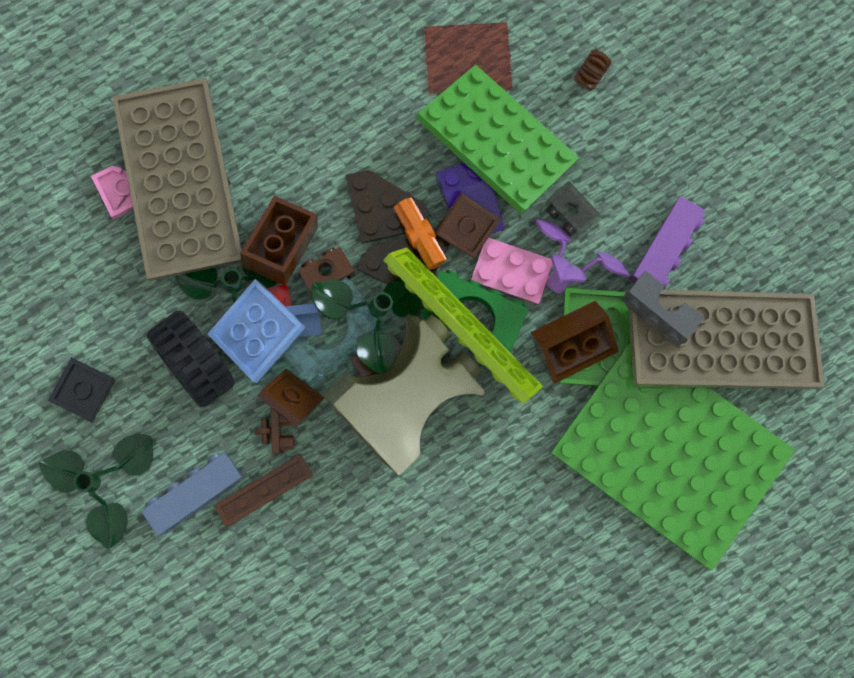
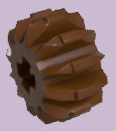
M592 50L576 73L574 81L583 89L594 90L611 65V59L602 51Z

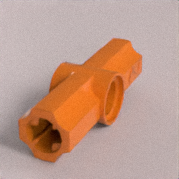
M412 197L404 199L394 206V211L405 228L404 231L411 246L417 249L425 266L431 270L446 262L447 258L435 239L436 235L428 220L423 218Z

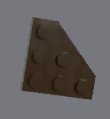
M365 170L346 175L362 244L405 234V228L394 211V206L404 199L412 197L423 218L427 219L430 223L425 203L374 172Z
M405 235L369 247L357 270L378 281L389 284L396 280H402L399 276L392 274L387 268L388 265L383 261L389 253L407 247L423 264L424 262L417 249L411 246ZM436 235L435 239L445 255L450 243ZM439 267L430 271L435 275Z

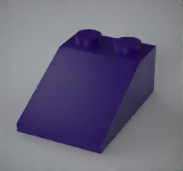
M462 163L437 172L436 181L447 211L460 192H462L501 219L491 234L505 229L493 188L471 168Z

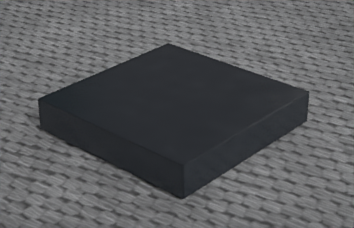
M71 357L48 401L93 423L116 379Z

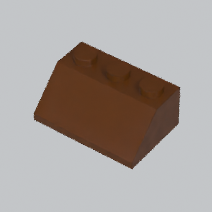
M596 301L530 332L536 351L554 384L619 352L609 315Z

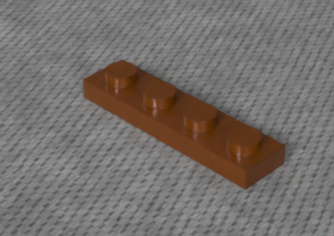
M298 455L217 503L214 507L225 526L229 527L313 477L302 456Z

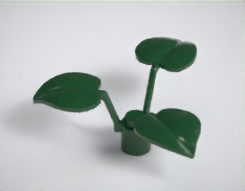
M243 267L244 273H240L234 268L226 269L217 282L218 276L215 268L175 276L180 289L193 299H206L210 296L212 287L217 288L223 283L224 290L232 294L234 303L238 299L237 292L242 289V280L249 282L256 279L266 288L274 287L278 284Z
M339 280L314 282L311 286L313 302L319 312L327 318L342 319L347 309L353 310L368 306L370 314L377 318L374 335L367 333L359 338L356 343V354L358 359L375 373L383 374L386 372L395 359L396 343L390 334L383 333L378 335L381 321L391 308L393 313L399 317L405 318L408 314L414 316L422 305V300L419 296L411 293L405 287L403 280H396L387 284L383 292L377 293L372 300L368 298L366 301L349 305L353 300V293L346 283Z
M135 434L120 440L113 450V457L120 464L102 471H83L84 463L79 454L70 450L57 452L38 462L44 477L56 490L71 492L77 489L80 492H88L90 497L95 498L101 503L102 507H95L89 512L86 524L91 536L107 549L112 548L122 538L128 519L127 513L121 504L111 503L107 506L106 501L96 494L95 491L101 485L100 476L117 471L122 467L129 475L135 476L145 473L153 461V439L151 436Z

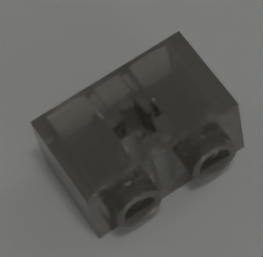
M570 181L550 196L545 204L548 214L553 219L558 218L563 224V230L571 237L574 235L576 239L590 229L601 217V214ZM574 209L576 211L575 214L571 213L569 215L567 213V210Z

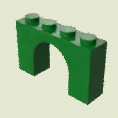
M440 270L437 278L460 302L477 301L489 309L494 321L492 334L511 352L529 308L525 307V303L517 299L510 301L503 298V294L497 290L490 289V291L480 288L481 284L476 281H464L453 271L446 270L444 272ZM423 307L419 316L424 321L430 315L435 316L438 320L440 319L434 312L427 310L425 307Z

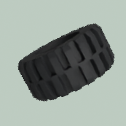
M183 311L173 312L148 330L146 335L148 341L200 408L207 407L233 388L235 380L227 366L202 332Z

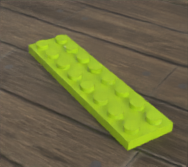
M407 247L391 252L386 256L383 261L388 265V270L395 276H399L411 293L419 296L423 306L427 310L434 312L440 318L439 321L457 335L458 342L464 347H468L474 353L475 359L492 371L494 379L499 383H503L515 400L525 404L543 387Z

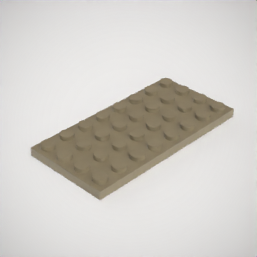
M207 78L113 96L114 110L147 280L152 281L241 262L240 252L242 247Z
M663 289L659 294V302L664 309L675 311L685 302L704 317L688 340L680 346L669 342L662 332L657 328L649 326L640 314L628 308L634 386L819 390L825 387L814 294Z

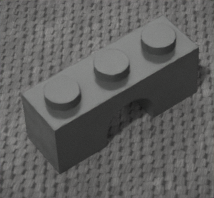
M645 271L621 300L625 302L631 311L640 314L649 326L657 328L662 332L669 342L680 346L688 340L704 317L685 302L675 311L664 309L659 302V294L665 286Z

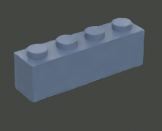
M215 454L207 460L209 464L204 468L200 469L197 467L186 475L188 479L181 484L178 481L173 483L166 489L167 493L161 498L155 496L145 503L146 508L141 512L157 536L165 535L244 479L228 454Z

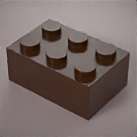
M273 196L240 252L242 267L286 286L318 229V214Z

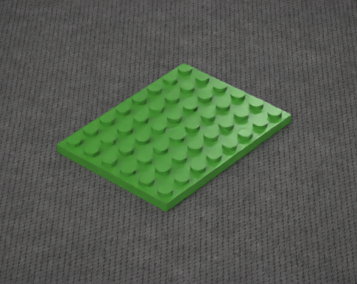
M630 340L550 453L712 571L786 465L795 449L711 388L634 386Z

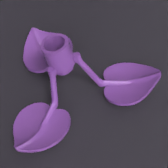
M544 219L533 220L546 236L559 241L561 245L559 254L551 256L552 270L554 272L546 282L547 286L554 292L562 294L570 282H585L587 278L584 272L596 263L602 264L603 267L615 274L625 276L628 279L632 277L616 257L599 251L597 253L598 257L582 269L573 265L566 258L562 257L566 242H571L569 234L554 222Z

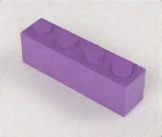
M680 196L630 281L635 283L647 271L666 287L670 281L667 278L670 270H676L682 260L678 256L682 250L686 252L693 241L690 238L694 230L698 232L705 219L701 217L705 210Z

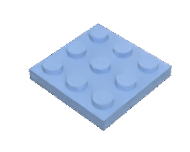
M255 279L209 331L208 335L253 382L257 383L306 327L261 282Z

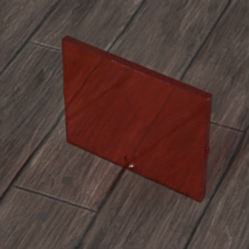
M507 22L424 27L426 43L425 62L427 63L429 93H442L475 65L502 89H512L511 54L509 51Z

